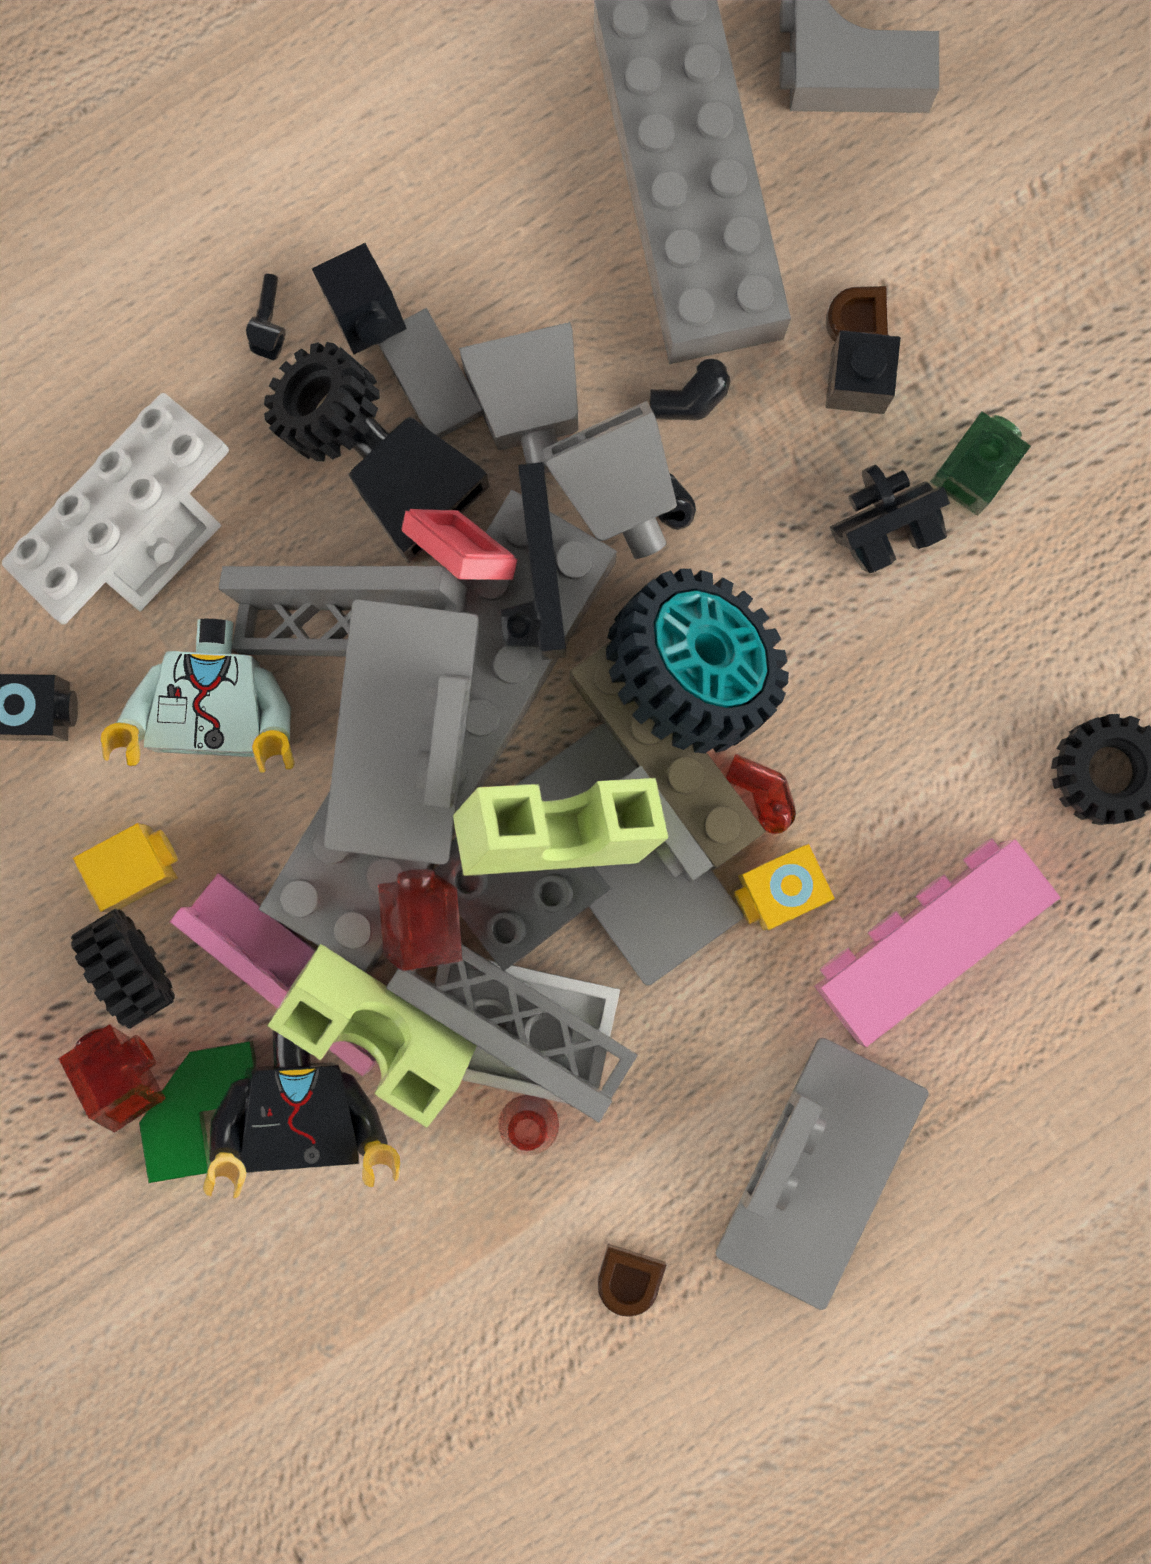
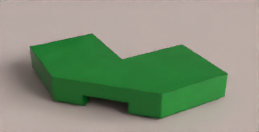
M253 1040L194 1050L188 1053L139 1122L148 1183L200 1175L208 1172L211 1162L209 1160V1146L203 1112L217 1109L230 1085L239 1079L245 1078L246 1068L257 1067Z

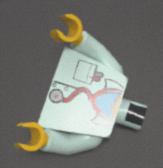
M209 618L198 619L196 652L168 651L165 653L162 663L151 667L128 699L117 722L106 727L101 733L100 741L103 759L108 761L114 749L126 747L127 765H137L141 756L139 741L144 738V747L159 753L255 757L261 773L266 772L265 762L268 758L274 755H282L285 768L289 770L295 764L289 744L291 706L272 672L260 668L259 662L252 656L231 654L232 621Z

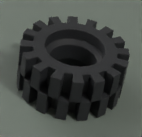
M317 342L310 344V354L302 348L295 352L296 362L293 365L287 361L281 365L279 369L285 374L281 380L273 377L269 384V387L275 391V394L265 396L264 406L270 410L264 413L265 421L271 425L269 429L307 459L311 457L315 461H324L326 455L332 460L340 457V446L342 445L349 451L356 446L357 442L353 436L358 431L364 436L366 435L370 426L364 421L366 417H376L378 408L372 401L380 399L379 389L374 386L377 383L375 377L343 348H339L336 344L326 342L324 347ZM326 396L323 403L316 409L320 401Z
M1108 714L1076 726L1069 731L1070 735L1060 741L1056 748L1060 750L1059 756L1052 760L1051 769H1057V778L1052 779L1054 789L1060 788L1064 795L1059 798L1065 807L1072 806L1076 810L1073 815L1081 820H1093L1092 824L1115 825L1146 816L1144 813L1151 810L1150 725L1141 727L1138 725L1140 719L1133 716L1120 718V714ZM1103 747H1113L1121 750L1131 762V781L1119 793L1113 794L1100 790L1090 777V761L1093 755Z
M116 908L71 936L73 940L71 946L77 953L75 958L78 965L85 970L83 975L86 981L92 983L96 990L94 992L99 1001L103 1000L105 1002L106 1010L112 1017L116 1016L118 1023L122 1026L126 1025L128 1029H131L174 1002L175 994L171 990L173 987L171 981L164 975L166 970L163 964L156 959V952L152 946H148L140 929L136 930L133 920L129 916L126 917L122 910H117Z

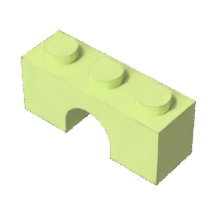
M656 778L597 781L589 790L582 794L555 801H542L539 784L478 787L453 814L464 876L639 863L668 839Z
M320 944L292 984L267 1026L320 1060L335 1042L346 1041L361 1046L375 1058L381 1070V1081L374 1095L427 1128L457 1091L477 1046L386 989V985Z

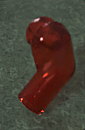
M735 753L725 778L729 783L752 793L758 821L766 832L771 834L785 832L795 821L796 806L787 778L774 769Z

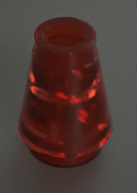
M520 1095L509 1101L500 1114V1136L507 1147L518 1154L536 1155L542 1153L554 1143L558 1135L559 1119L557 1112L551 1103L544 1098ZM524 1119L535 1121L539 1126V1135L535 1139L529 1136L521 1139L516 1132V1127L520 1121Z

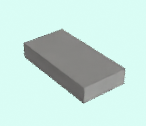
M427 308L404 319L406 330L378 344L420 422L438 437L442 438L483 416V409H481L475 394Z

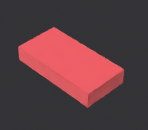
M425 509L405 511L401 531L458 579L513 580L518 559L459 511Z

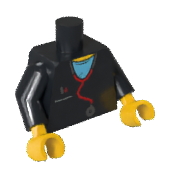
M272 1030L274 1066L246 1068L245 1078L239 1079L230 1085L210 1122L209 1160L211 1164L203 1184L204 1193L208 1196H212L216 1177L223 1176L229 1178L234 1184L233 1198H237L245 1182L246 1173L359 1164V1154L364 1156L362 1180L366 1186L374 1187L375 1176L371 1167L376 1164L387 1165L392 1171L394 1181H397L399 1177L400 1156L396 1149L387 1145L388 1141L377 1109L355 1077L349 1073L341 1072L339 1065L332 1062L311 1063L309 1052Z

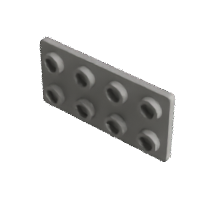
M360 599L352 603L324 838L326 849L435 864H445L449 860L454 825L453 814L456 809L479 623L477 615Z
M600 724L516 785L539 784L542 800L555 801L582 794L589 790L597 781L647 779L650 777L642 766L638 768L635 766L606 725ZM659 790L668 839L639 863L594 866L611 890L589 906L645 985L655 983L738 923L743 917L740 909L710 868L713 867V864Z
M819 1038L716 1249L718 1259L820 1310H824L829 1304L929 1094L928 1090L826 1038Z

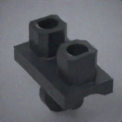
M872 465L862 470L865 488L849 495V501L856 512L871 504L874 506L830 526L836 543L850 549L851 554L862 570L874 573L897 560L887 534L902 526L905 528L911 546L916 549L928 547L945 539L947 533L940 508L949 505L950 502L944 487L939 486L933 489L926 481L894 496V493L910 486V481L905 471L901 470L886 478L877 465Z

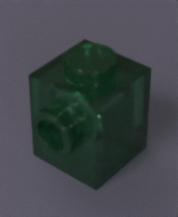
M981 411L930 480V483L936 487H944L947 495L978 516L993 500L1031 445L1021 439L1022 432L1011 421L999 415L990 417Z

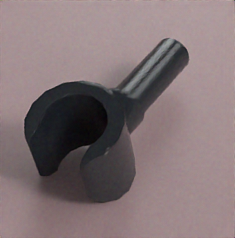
M265 274L259 309H257L256 317H252L247 324L246 335L252 353L270 360H276L284 344L286 329L270 323L273 317L278 277L274 274Z

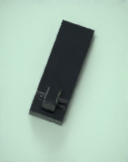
M543 462L518 465L534 601L501 610L504 643L506 649L541 650L542 660L566 658V644Z

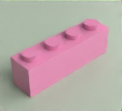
M993 838L987 840L963 859L969 867L951 882L945 875L931 882L915 896L921 905L904 918H901L897 911L893 912L868 931L873 941L854 955L847 948L820 968L825 978L814 987L859 1045L869 1046L1061 898L1016 839L1003 841L999 845H997Z

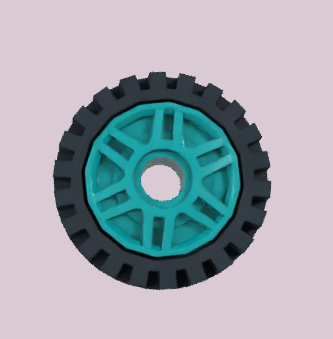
M691 568L679 569L674 574L671 570L660 574L628 601L614 619L615 622L609 629L607 638L612 641L606 647V660L615 662L608 670L612 683H625V686L617 693L623 704L626 705L635 701L639 706L632 716L640 724H643L649 718L655 722L650 732L651 734L663 740L672 733V746L682 750L693 745L694 753L706 754L711 749H714L715 753L727 750L732 745H737L758 730L777 711V707L783 702L786 692L782 689L788 684L789 672L781 668L788 660L785 650L773 648L781 640L777 629L765 630L763 624L769 619L766 612L760 608L753 613L748 608L753 600L749 594L743 590L735 597L732 595L734 583L721 578L713 585V573L700 570L693 576Z

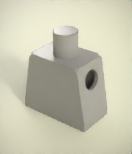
M571 322L459 348L465 376L481 409H483V417L497 449L506 450L522 446L526 464L543 462L544 473L550 472L542 449L557 443V437L573 434L578 431V405Z
M647 401L542 449L548 469L599 541H604L623 533L635 559L647 557L665 547L667 543L655 517L671 511L677 506L657 420Z

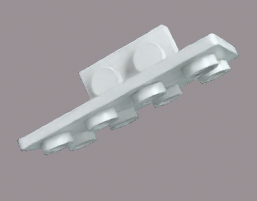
M160 394L149 406L140 412L137 419L125 432L99 455L96 462L66 493L59 497L55 505L27 535L23 536L15 544L14 548L2 560V566L60 624H66L105 582L141 612L222 526L190 493L226 456L229 448L167 394Z

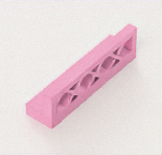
M218 873L191 907H181L170 922L278 1008L292 984L316 951V948L292 929L258 910L261 906L260 903L225 875ZM335 1042L329 1048L332 1053L362 1077L377 1063L367 1050L351 1042Z

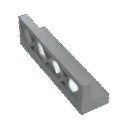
M222 566L219 590L239 603L232 650L240 655L346 656L348 639L343 638L349 634L351 611L345 615L342 610H351L352 603L355 600L360 599L464 613L467 587L443 566ZM258 610H277L285 621L267 638H254ZM289 610H297V611H295L293 614H291ZM320 610H330L339 622L320 639H310L302 629V626ZM293 634H295V635L297 636V638H290V637H291Z
M431 924L422 935L404 966L398 968L386 987L389 991L598 1123L612 1103V1096L638 1056L635 1052L508 972H503L500 967ZM434 942L456 956L461 981L436 986L416 973L417 968ZM465 961L486 975L468 978ZM496 980L508 989L513 1013L487 1018L477 1012L470 985ZM463 987L466 1004L446 991ZM516 994L537 1007L520 1011ZM548 1013L558 1019L565 1045L539 1051L527 1043L522 1018ZM515 1020L518 1037L498 1024ZM568 1026L589 1040L572 1044ZM599 1045L620 1059L602 1089L579 1076L574 1051ZM567 1053L571 1070L550 1057Z

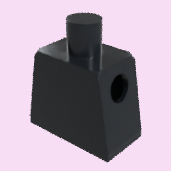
M366 417L364 422L370 426L366 435L364 436L358 431L353 436L357 442V445L353 448L363 460L351 470L349 477L402 557L410 563L424 549L401 531L405 511H410V509L456 510L462 513L490 487L488 476L479 465L411 417L405 419L390 434L373 417Z

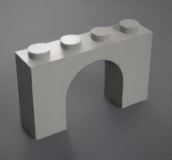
M781 0L780 32L790 33V52L781 53L779 83L780 89H790V111L930 112L939 91V31L871 30L857 26L844 19L835 11L828 0Z

